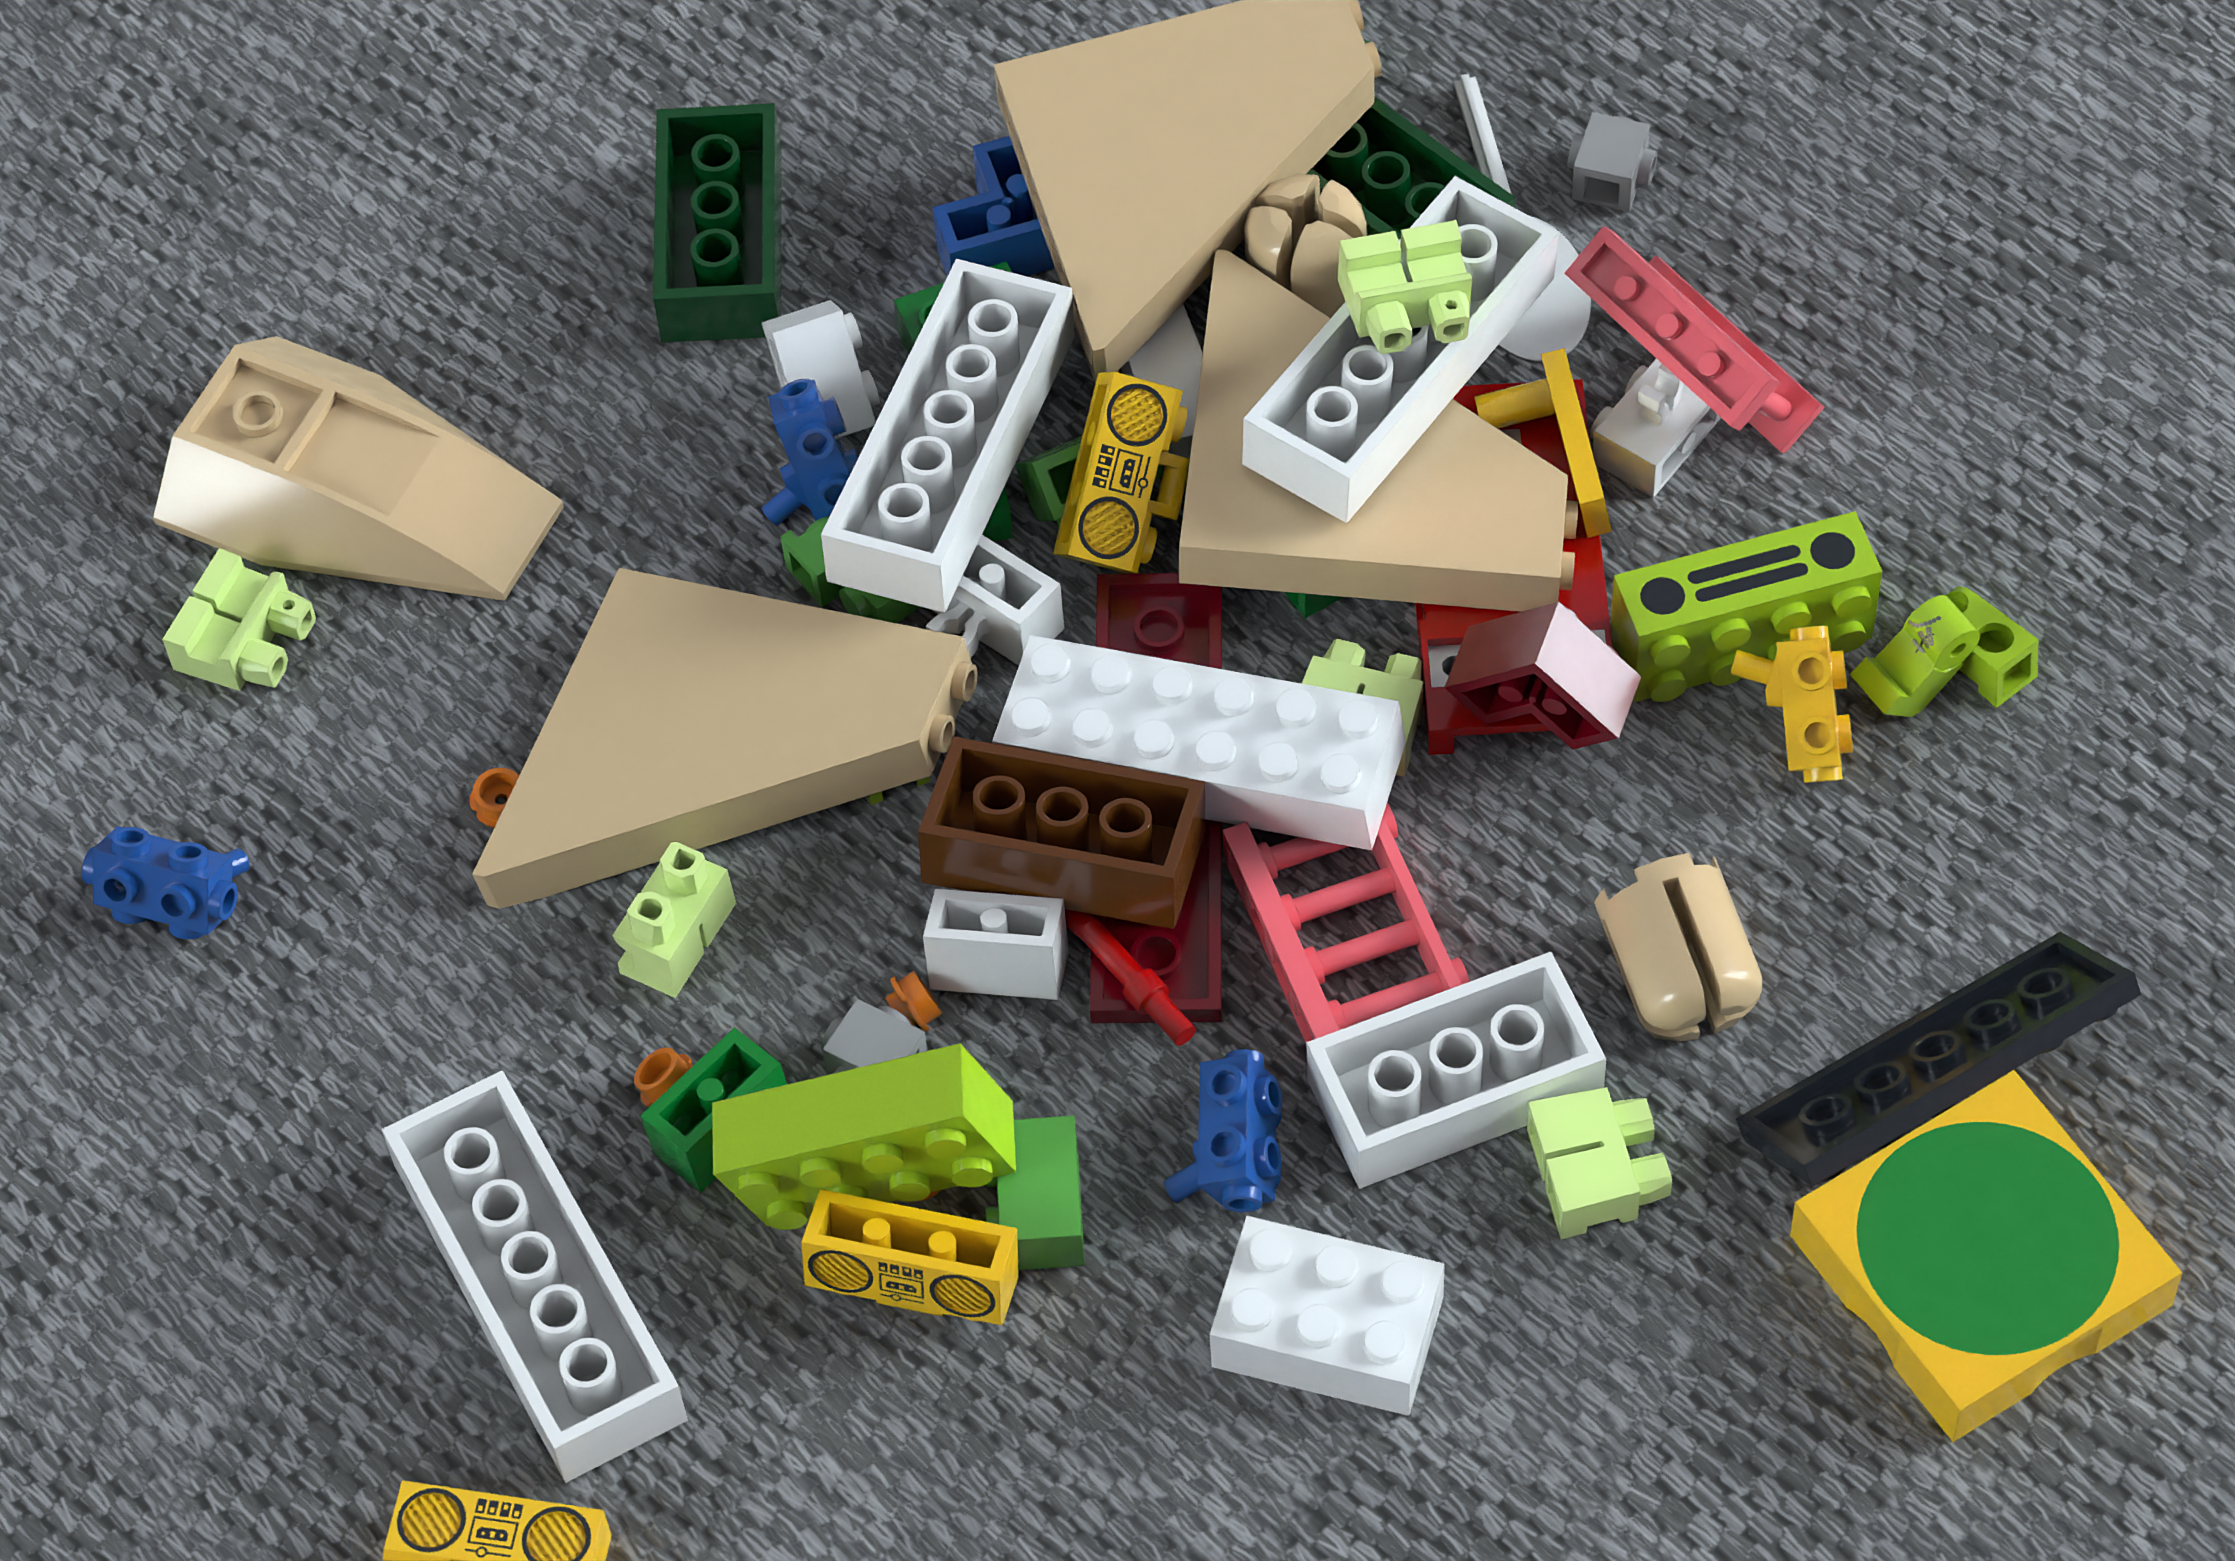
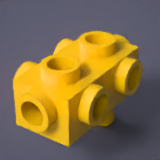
M1828 626L1790 629V641L1776 642L1777 653L1775 660L1737 650L1730 674L1767 685L1765 689L1767 706L1783 708L1789 771H1803L1804 783L1842 780L1841 754L1853 753L1850 715H1837L1835 690L1847 689L1843 650L1831 651Z

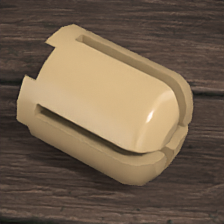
M1295 174L1270 183L1256 198V207L1251 208L1246 216L1244 225L1245 262L1329 318H1332L1346 302L1338 282L1340 240L1366 236V220L1362 206L1346 187L1334 180H1330L1326 184L1320 195V178L1318 175Z
M1689 853L1662 858L1634 869L1638 882L1621 890L1610 900H1608L1605 889H1603L1594 903L1640 1025L1651 1036L1657 1039L1677 1042L1699 1039L1701 1032L1697 1023L1703 1021L1705 1015L1715 1034L1734 1026L1755 1006L1762 992V975L1715 857L1712 858L1711 865H1694Z

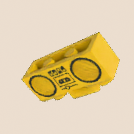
M1115 371L1098 373L1053 551L1054 555L1122 573H1138L1140 563L1147 564L1149 562L1157 538L1156 528L1149 526L1151 517L1153 515L1177 521L1188 479L1190 459L1167 453L1170 442L1177 443L1180 440L1186 424L1187 408L1180 406L1182 390ZM1159 465L1165 468L1157 500L1153 501L1150 500Z
M823 1189L819 1191L801 1241L804 1286L833 1291L841 1295L873 1299L878 1304L937 1316L947 1314L966 1318L970 1321H982L1003 1326L1018 1280L1017 1228Z
M402 1480L383 1550V1561H605L612 1535L604 1510Z

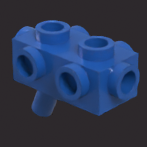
M798 379L785 385L779 393L768 397L774 425L790 460L788 464L780 468L786 487L762 507L765 516L776 526H779L803 504L812 511L815 521L822 517H830L859 458L855 448L845 451L838 435L847 432L835 398L831 397L824 400L815 379Z
M117 826L101 842L89 849L83 860L81 877L84 883L93 885V904L112 909V917L116 921L125 924H136L150 919L169 924V932L177 938L196 939L205 934L208 935L223 920H227L232 915L238 898V888L235 883H232V878L247 872L250 865L247 855L239 848L222 854L207 850L205 846L198 843H181L150 835L141 828Z
M1240 1049L1228 1052L1225 1058L1200 1062L1198 1140L1194 1141L1192 1150L1196 1161L1163 1181L1166 1191L1175 1203H1179L1201 1189L1225 1209L1233 1212H1253L1260 1209L1262 1203L1275 1201V1189L1281 1180L1282 1167L1281 1152L1276 1141V1128L1282 1117V1092L1277 1079L1264 1068V1055L1260 1052Z

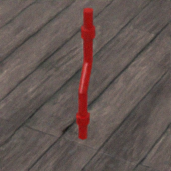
M1065 909L1066 927L1083 940L1124 986L1122 995L1140 1015L1149 1014L1176 1046L1187 1043L1194 1036L1196 1028L1168 998L1169 988L1152 969L1147 968L1143 970L1095 916L1089 913Z

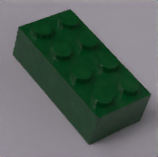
M1375 96L1374 104L1306 173L1319 176L1320 195L1330 180L1341 184L1352 193L1362 206L1366 220V236L1395 231L1399 241L1401 239V230L1410 228L1455 176L1516 209L1515 197Z
M775 103L657 109L653 302L661 343L766 337L762 322L781 316L782 146Z

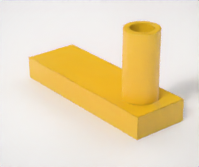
M1565 348L1540 354L1546 378L1474 397L1479 417L1497 429L1555 414L1587 537L1612 532L1605 498Z

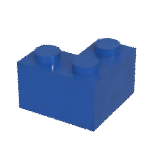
M1010 136L974 145L976 187L979 195L932 207L937 252L946 276L948 277L956 259L987 267L1007 261L1012 273L1023 276L1055 268Z

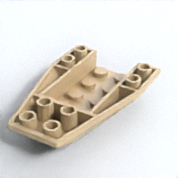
M275 336L234 345L172 436L153 518L155 524L218 549H224L264 566L505 601L564 506L563 501L381 375Z

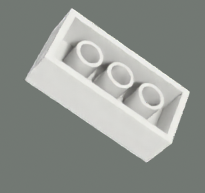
M1552 952L1306 1042L1307 1081L1359 1189L1527 1126L1529 1101L1604 1088L1606 1057Z

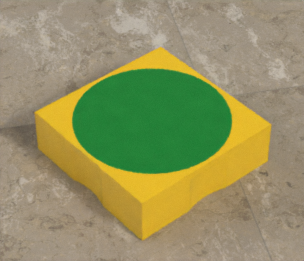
M2015 1070L1797 1200L1794 1205L1790 1232L1791 1238L1843 1304L1860 1317L1877 1335L1888 1352L1895 1370L1952 1442H1955L2032 1394L2039 1384L2059 1368L2082 1357L2096 1354L2173 1306L2183 1273Z

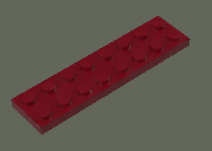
M1179 573L1097 574L1096 647L1222 669V587L1179 583ZM1205 819V836L1175 929L1092 915L1107 928L1143 970L1147 968L1152 969L1169 988L1168 998L1190 1022H1222V822ZM1091 950V1023H1156L1149 1014L1140 1015L1122 995L1124 986Z

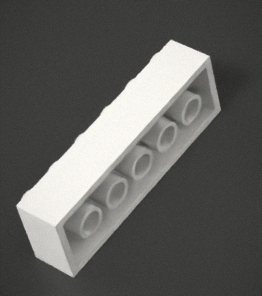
M1455 176L1410 228L1457 220L1462 238V258L1466 272H1470L1472 276L1468 337L1465 340L1443 344L1435 339L1431 325L1412 328L1411 345L1403 351L1380 354L1370 336L1358 337L1345 302L1244 417L1242 464L1341 521L1348 523L1553 281L1559 232Z
M959 259L955 260L821 533L827 582L939 612H946L1075 337L1071 287Z
M1030 635L992 743L1205 781V819L1234 825L1247 822L1250 828L1372 850L1406 739L1399 701Z
M503 1070L382 1129L398 1174L565 1483L688 1421L680 1389Z

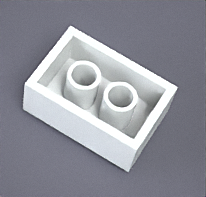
M1246 1216L1210 1332L1211 1365L1214 1368L1409 1416L1444 1297V1263Z

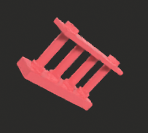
M1603 226L1565 271L1564 274L1728 425L1738 431L1748 422L1780 452L1785 453L1825 408L1660 257L1655 255L1648 263L1611 229Z
M1388 803L1386 804L1372 849L1380 869L1292 899L1290 894L1279 895L1273 881L1278 878L1277 871L1351 846L1297 837L1269 847L1266 842L1256 844L1247 822L1222 830L1224 861L1305 1043L1470 982L1461 959L1456 957L1450 960L1394 838L1398 837V828ZM1388 893H1392L1404 919L1403 922L1316 951L1313 946L1303 948L1296 933L1301 930V923ZM1416 945L1429 973L1343 1004H1339L1337 999L1327 1002L1320 984L1325 983L1326 975Z

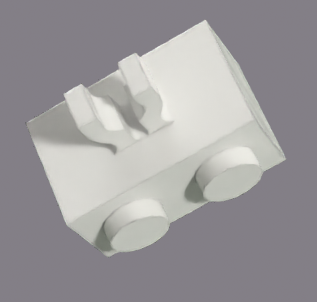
M829 300L762 322L781 389L788 383L798 379H815L823 399L826 400L834 397L847 430V432L839 434V437L875 425L876 421L871 407L880 404L879 395L870 371H860L854 350L862 348L863 344L859 328L851 312L843 315L842 309Z
M1656 358L1649 367L1644 365L1639 367L1629 380L1623 398L1614 408L1610 406L1605 407L1595 419L1590 431V438L1594 440L1593 457L1595 464L1654 498L1721 417Z
M981 535L946 612L933 610L938 615L926 625L927 630L947 634H959L964 630L965 632L962 637H964L970 658L976 653L980 640L1019 665L1030 635L1055 639L1064 630L1061 585Z
M935 889L923 934L928 980L931 990L1058 1000L1069 953L1064 899Z

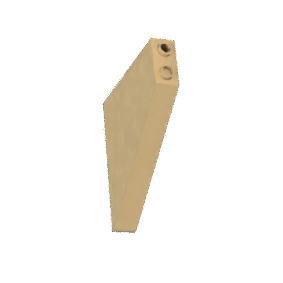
M1240 0L994 64L997 101L1060 284L1072 288L1074 324L1095 384L1098 373L1118 372L1213 272L1216 249L1232 252L1245 239L1244 225L1246 216L1251 208L1256 207V198L1270 183L1295 174H1306L1374 104V78L1382 76V67L1374 42L1365 43L1360 31L1364 30V21L1358 0Z
M1216 249L1179 545V583L1520 612L1558 602L1559 590H1572L1575 553L1563 552V539H1575L1578 502L1566 501L1568 475L1453 399L1348 523L1341 521L1242 464L1244 417L1331 318L1230 251Z
M619 568L472 874L486 904L500 909L548 897L659 862L672 842H678L697 850L931 776L940 754L948 752L952 738L955 735V719L963 701L968 702L972 698L977 685V667L971 662L964 637Z

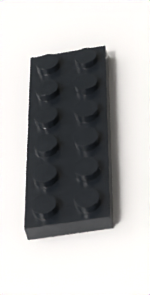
M2058 932L1736 1118L1741 1135L1749 1145L1811 1187L1820 1182L1834 1179L1852 1163L1877 1149L1887 1147L1897 1141L1902 1134L1931 1117L1940 1115L1955 1106L1960 1100L1993 1083L2037 1055L2057 1049L2063 1044L2065 1039L2092 1023L2103 1021L2113 1016L2118 1011V1008L2141 995L2136 975L2131 970L2068 935Z

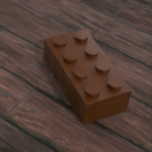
M953 737L918 830L922 883L971 892L1064 899V908L1067 910L1175 929L1205 836V781Z

